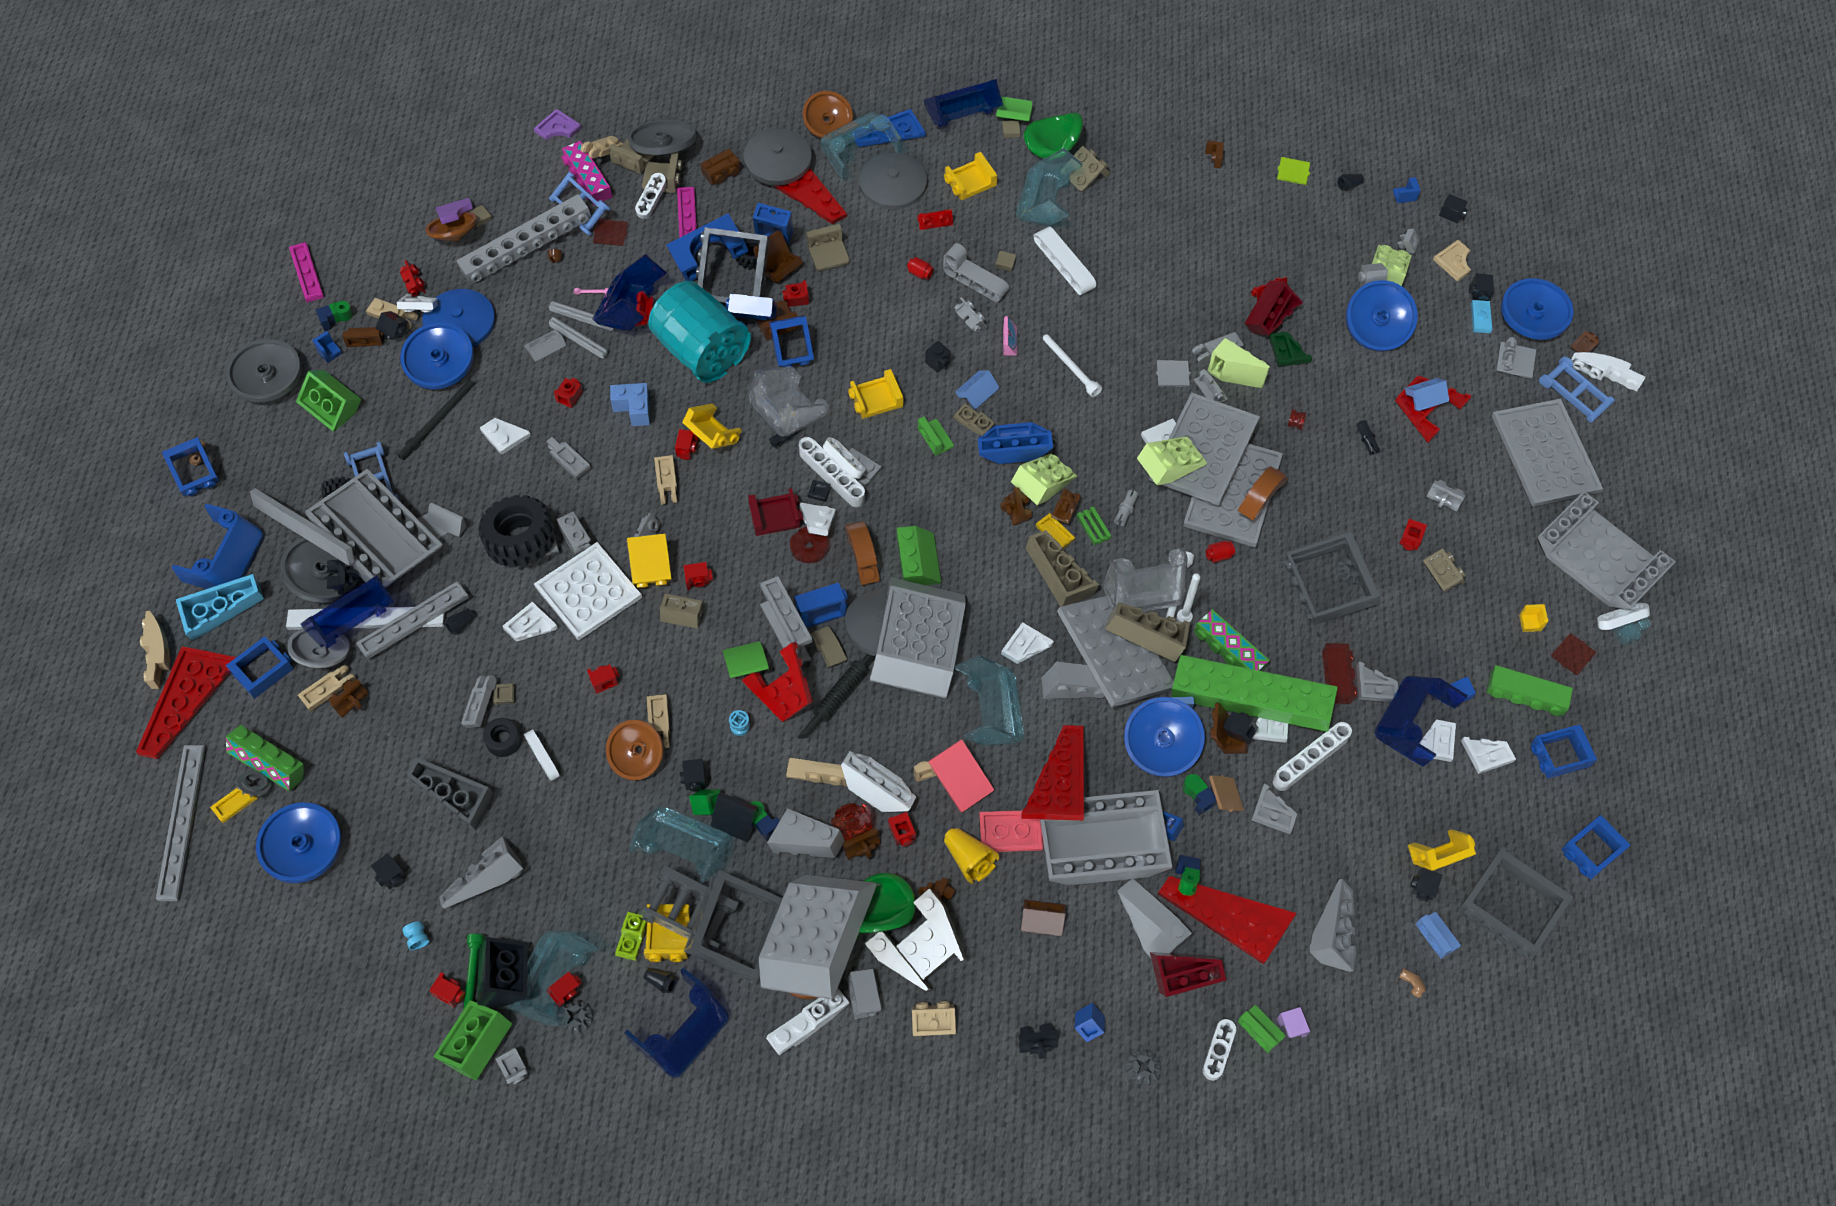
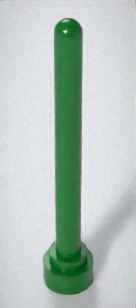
M481 934L467 935L470 955L463 1010L470 1000L473 1001L478 951L485 938Z

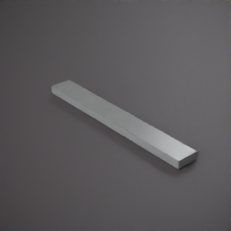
M255 488L250 491L255 508L347 565L354 563L355 560L351 546Z
M184 745L156 894L157 901H179L206 751L204 745Z

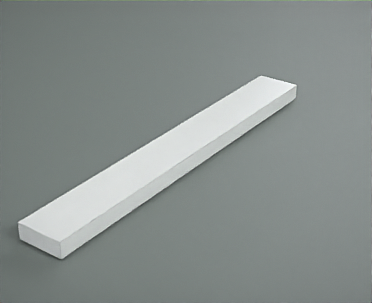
M414 607L288 610L286 628L288 630H300L311 626H325L333 629L381 628ZM445 613L422 627L444 626Z

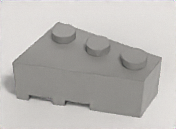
M1056 662L1042 677L1043 699L1105 697L1088 665Z
M787 808L767 843L772 852L777 854L786 852L792 855H798L799 853L816 857L835 858L845 840L839 829Z

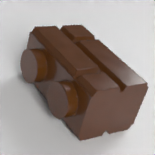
M730 148L700 163L701 173L711 185L720 184L726 178L735 176L741 171L740 161Z

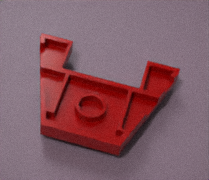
M1418 375L1407 387L1428 381L1429 379ZM1454 388L1448 389L1449 402L1460 410L1472 397L1467 393L1465 395L1458 393ZM1404 389L1395 401L1429 443L1438 434L1440 429L1426 418L1439 405L1417 411L1415 410L1413 397L1406 395Z
M796 642L790 643L779 651L789 670L771 684L766 686L759 671L750 673L742 679L743 683L782 722L790 719L812 703L806 677L803 678L801 666H803L801 658L798 659L796 651L798 645Z

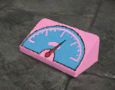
M1005 316L1003 325V354L1017 355V326L1008 316Z

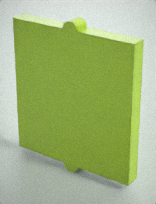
M1281 157L1280 166L1277 168L1279 170L1277 180L1306 185L1307 178L1310 175V162Z

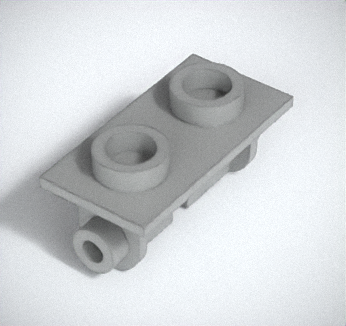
M961 297L960 299L963 303L955 306V312L963 321L968 316L970 317L965 323L972 331L979 332L982 325L987 328L984 323L986 319L980 312L976 314L973 311L975 309L973 304L969 300L965 302Z
M1205 369L1200 371V377L1195 378L1194 382L1204 396L1220 403L1227 401L1228 398L1212 378L1210 372Z
M649 513L648 516L642 518V522L637 529L639 533L635 534L634 537L655 535L661 523Z

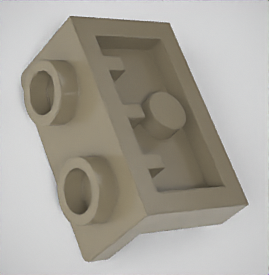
M1443 548L1423 560L1444 593L1459 583L1462 585L1465 583L1463 577L1466 575L1460 566L1458 568L1454 566L1453 562H1455V559L1450 552L1446 553Z

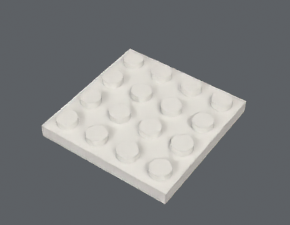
M598 542L534 583L538 592L578 641L642 598L640 592Z

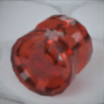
M1292 409L1287 426H1295L1301 430L1306 412L1300 413L1296 409Z

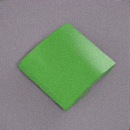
M760 641L722 650L730 678L769 669Z

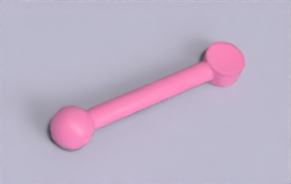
M575 288L574 294L605 293L609 295L611 290L609 288L604 290H581L580 288Z

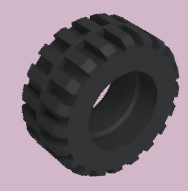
M513 495L511 498H503L500 502L496 501L492 507L485 511L486 514H483L478 527L479 536L488 556L494 562L506 567L507 565H510V567H517L518 565L524 567L528 563L532 562L533 564L537 562V559L543 558L546 555V551H550L556 539V528L549 509L539 499L530 498L528 495H523V497ZM530 526L521 534L505 536L514 528Z

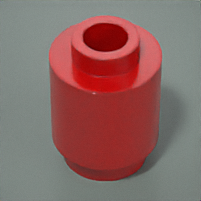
M918 257L911 258L907 264L908 272L923 280H929L934 271V267L930 263Z
M1225 540L1209 544L1205 554L1208 560L1215 563L1230 559L1231 556L1235 555V548L1231 541L1227 542Z

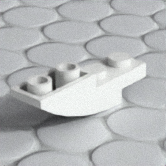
M1580 352L1574 353L1571 359L1575 370L1582 371L1598 380H1602L1603 376L1611 381H1616L1626 388L1638 391L1645 379V376L1629 369L1630 363L1615 357Z
M837 988L834 999L818 998L803 1008L800 1014L768 1034L766 1039L778 1055H781L792 1046L796 1047L840 1013L849 1004V1001Z

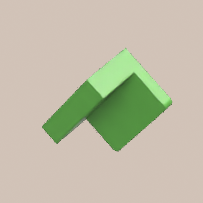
M1000 97L996 116L1030 122L1033 102Z
M925 417L918 419V430L935 456L954 447V444L937 419L930 422Z
M1256 1005L1248 1012L1246 1011L1237 1021L1267 1053L1285 1038V1034Z

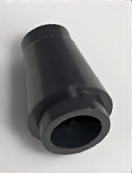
M1342 174L1338 177L1337 184L1341 190L1347 191L1362 184L1364 177L1362 174Z
M467 608L447 617L444 624L451 634L460 633L475 616Z
M648 968L644 974V980H647V982L662 993H671L677 982V978L672 973Z

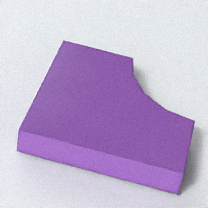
M556 109L534 128V132L546 140L554 136L571 138L582 129V126Z
M469 198L436 207L442 224L456 221L463 213L473 209Z

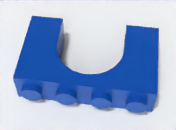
M729 214L666 244L685 281H692L697 278L696 270L698 265L695 261V254L702 247L703 242H701L700 238L701 232H704L705 227L739 232ZM712 234L710 236V243L719 242L725 245L733 259L749 252L742 238Z

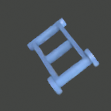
M569 171L549 199L554 203L555 201L559 204L563 203L559 196L570 182L581 191L579 196L583 201L588 197L598 206V209L589 221L579 226L581 230L591 236V228L604 211H610L611 207L602 200L598 202L573 179L575 175Z
M1564 356L1559 360V365L1549 375L1544 374L1539 378V382L1545 388H1554L1577 409L1588 416L1587 420L1592 423L1615 400L1611 396L1607 397L1573 369L1572 360ZM1562 371H1565L1580 383L1571 393L1554 380ZM1585 389L1603 402L1594 411L1590 410L1576 398Z
M380 441L376 442V447L351 455L348 452H344L348 467L352 466L355 477L359 475L355 461L376 454L382 472L373 475L378 480L384 479L387 489L393 494L382 460V456H385Z

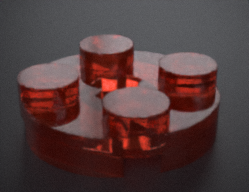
M807 527L799 529L790 539L791 553L795 560L803 563L821 561L828 549L827 537L809 533ZM807 542H811L813 546L807 548L804 545H807Z
M849 803L841 806L834 812L835 817L831 818L832 826L841 831L845 840L852 839L854 836L869 831L872 828L873 818L867 805L861 804L862 806H856L855 803Z

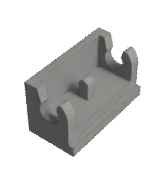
M873 969L850 972L847 977L854 1018L875 1016L876 1012L881 1011V1005Z

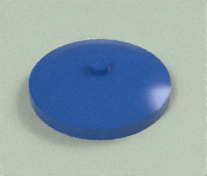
M1537 278L1523 279L1515 282L1506 290L1501 302L1502 315L1508 325L1519 334L1532 339L1544 340L1561 335L1570 325L1574 314L1570 298L1560 287L1549 281Z
M1378 280L1363 285L1352 295L1346 308V324L1351 336L1361 346L1373 351H1389L1401 346L1412 336L1417 325L1418 312L1414 299L1405 288L1391 281Z
M454 289L435 297L437 298L438 306L431 312H424L423 326L431 323L455 325L468 335L473 347L483 342L490 335L495 324V313L490 301L481 293L470 289Z
M431 323L417 329L407 338L401 350L400 361L406 376L417 386L426 389H443L456 384L468 373L473 363L474 349L468 335L459 327L449 323Z
M1170 697L1153 698L1139 705L1128 718L1124 732L1125 747L1130 759L1142 771L1157 777H1172L1190 769L1200 757L1205 740L1204 728L1197 713L1186 703Z
M304 802L287 805L274 812L262 825L256 840L257 858L264 870L279 881L303 883L313 880L326 872L337 859L342 844L341 829L334 816L322 806Z

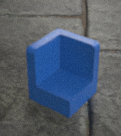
M1416 177L1409 178L1406 187L1393 189L1397 203L1417 201L1421 191Z
M328 331L312 340L317 352L326 363L342 355L341 350L333 342Z
M1091 1003L1075 1013L1074 1028L1086 1042H1089L1104 1033L1105 1016Z

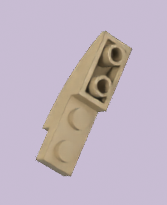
M146 611L145 618L142 620L143 636L140 637V645L147 652V671H144V681L151 689H160L162 671L170 670V650L161 625L150 611Z

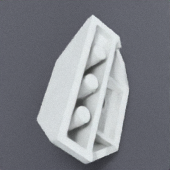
M849 751L841 764L849 790L881 812L910 810L916 796L911 793L909 787L900 777L871 757Z

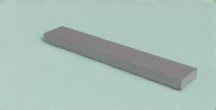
M457 581L356 642V644L368 660L469 598L468 594Z

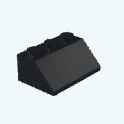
M486 937L478 951L477 1005L500 1008L526 999L527 943Z

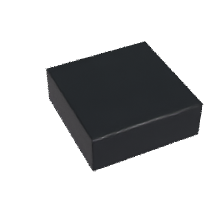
M813 480L808 498L826 502L831 484Z

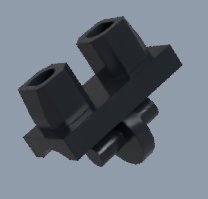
M339 559L327 560V573H338V576H327V589L338 590V595H344L345 581H347V584L352 585L353 581L359 578V572L354 570L353 566H348L345 570V563Z
M1050 1023L1039 1026L1040 1032L1032 1033L1029 1026L1021 1027L1019 1052L1037 1053L1039 1059H1044V1052H1049L1051 1048L1058 1047L1057 1030H1053Z

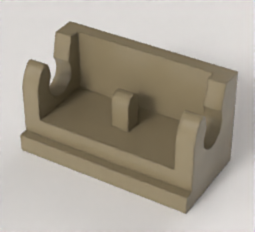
M665 594L660 606V621L698 629L699 617H702L703 602L701 600Z

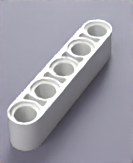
M1049 226L1034 234L1035 243L1079 295L1096 287L1094 277L1052 227Z
M810 437L802 438L799 441L800 457L827 483L831 484V487L851 506H862L865 502L864 487L855 478L850 476L814 439Z
M1345 722L1337 723L1328 732H1325L1280 767L1273 778L1274 787L1280 791L1287 790L1345 745L1352 733L1350 725ZM1337 732L1343 733L1344 736H1340ZM1323 743L1329 744L1330 747H1325ZM1308 754L1314 755L1316 759L1309 757ZM1294 765L1301 767L1302 770H1297ZM1279 777H1285L1287 781L1284 782Z

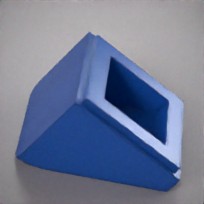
M1469 677L1447 685V690L1454 704L1470 700L1476 694Z

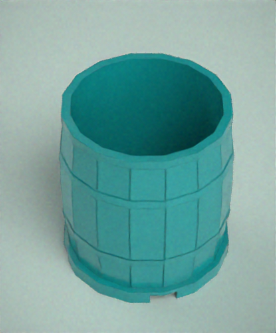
M686 280L672 286L656 301L650 312L648 320L649 330L683 365L691 369L693 375L702 383H712L728 374L725 370L731 367L732 364L737 366L741 362L751 342V333L748 331V327L741 321H738L729 310L695 281Z

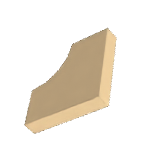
M1459 240L1433 258L1456 281L1461 280L1471 271L1466 262V257L1471 250Z

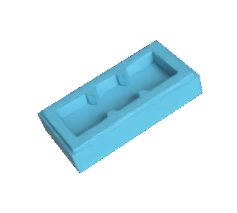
M1472 300L1473 332L1491 333L1490 301Z

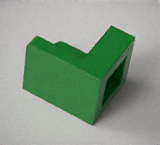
M703 789L689 795L693 814H713L720 789Z

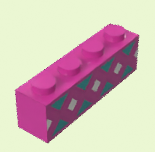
M581 141L562 148V161L565 166H569V171L575 175L576 182L598 202L599 200L605 201L612 198L609 184L592 158L589 157V153L581 151Z

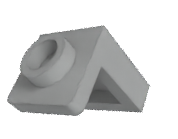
M515 1047L495 1057L508 1084L511 1082L516 1084L525 1078V1074L528 1073Z

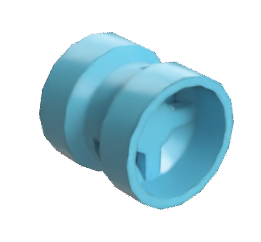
M742 710L731 713L729 717L731 732L737 736L745 735L750 729L748 714Z
M421 921L412 922L402 929L404 936L408 938L407 945L410 950L420 949L430 942L428 936L424 934L425 927Z

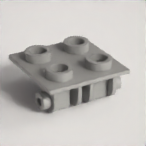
M1510 337L1506 343H1500L1496 371L1532 379L1536 349L1518 346L1516 339Z

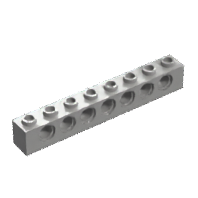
M579 194L456 260L457 264L471 285L495 273L502 267L511 264L513 261L526 256L544 244L555 240L573 228L586 223L591 218L589 208Z

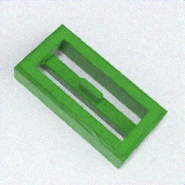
M1091 507L1090 510H1084L1083 513H1077L1076 517L1094 546L1111 539V534L1094 507ZM1085 516L1088 519L1089 523L1091 524L1093 530L1095 531L1099 539H1096L1095 535L1093 534L1092 530L1090 529L1089 525L1084 519Z

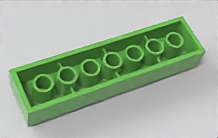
M1180 655L1172 687V697H1194V704L1215 708V703H1221L1225 711L1243 712L1249 716L1326 732L1329 731L1337 686Z

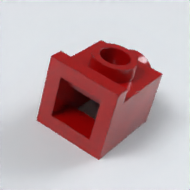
M806 280L802 281V283L785 285V290H782L783 300L787 301L788 307L809 305Z
M565 378L559 388L554 391L556 402L573 408L583 393L581 383L575 378H571V380Z
M679 429L675 444L676 457L688 460L691 459L692 452H696L699 439L692 431Z
M1409 519L1399 544L1403 545V548L1406 550H1417L1427 525Z
M706 562L683 565L687 590H691V586L703 587L705 584H709V580H713L712 571L707 569Z
M610 664L603 665L594 671L587 669L589 679L596 694L618 685L616 678L619 677L615 666L611 667Z
M905 812L888 818V827L896 846L902 845V847L911 845L913 840L916 839V833L908 813ZM900 831L906 832L904 834L899 835Z
M440 972L429 990L433 997L454 1008L464 1000L466 994L460 988V983L451 978L448 981V978L442 972Z
M567 972L552 984L546 992L560 1008L565 1003L564 998L567 1001L577 993L575 989L582 983L575 974L571 975L570 972Z

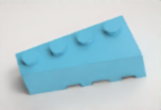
M251 574L178 598L176 603L185 634L191 641H194L264 600L259 581Z

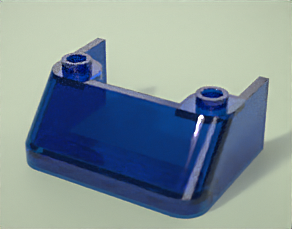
M997 79L923 100L934 125L938 124V127L948 125L947 121L982 111H984V114L994 112L993 108L1003 106Z
M643 255L613 279L592 320L598 325L622 331L632 330L644 318L636 310L638 304L637 294L643 291L647 296L650 295L654 290V283L665 276L667 272L648 255Z
M375 576L315 615L308 617L300 625L321 648L325 646L328 649L336 644L337 641L335 639L374 614L378 617L387 611L385 607L394 601L378 577Z
M1407 676L1401 681L1377 724L1375 735L1386 745L1424 767L1437 754L1420 744L1423 732L1418 725L1413 723V720L1427 694L1432 695L1453 709L1461 704L1468 695L1440 678Z
M684 967L680 971L683 980L693 987L690 990L689 999L696 1007V1010L673 1036L667 1040L662 1035L653 1034L643 1043L629 1030L624 1032L628 1042L672 1078L683 1075L729 1021L728 1011L707 986Z

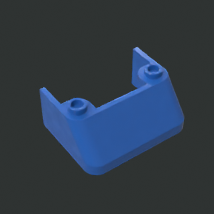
M205 504L204 507L213 522H217L223 528L228 529L213 560L199 559L194 563L192 569L173 565L172 569L181 582L209 589L245 577L264 539V534L259 527L236 512Z

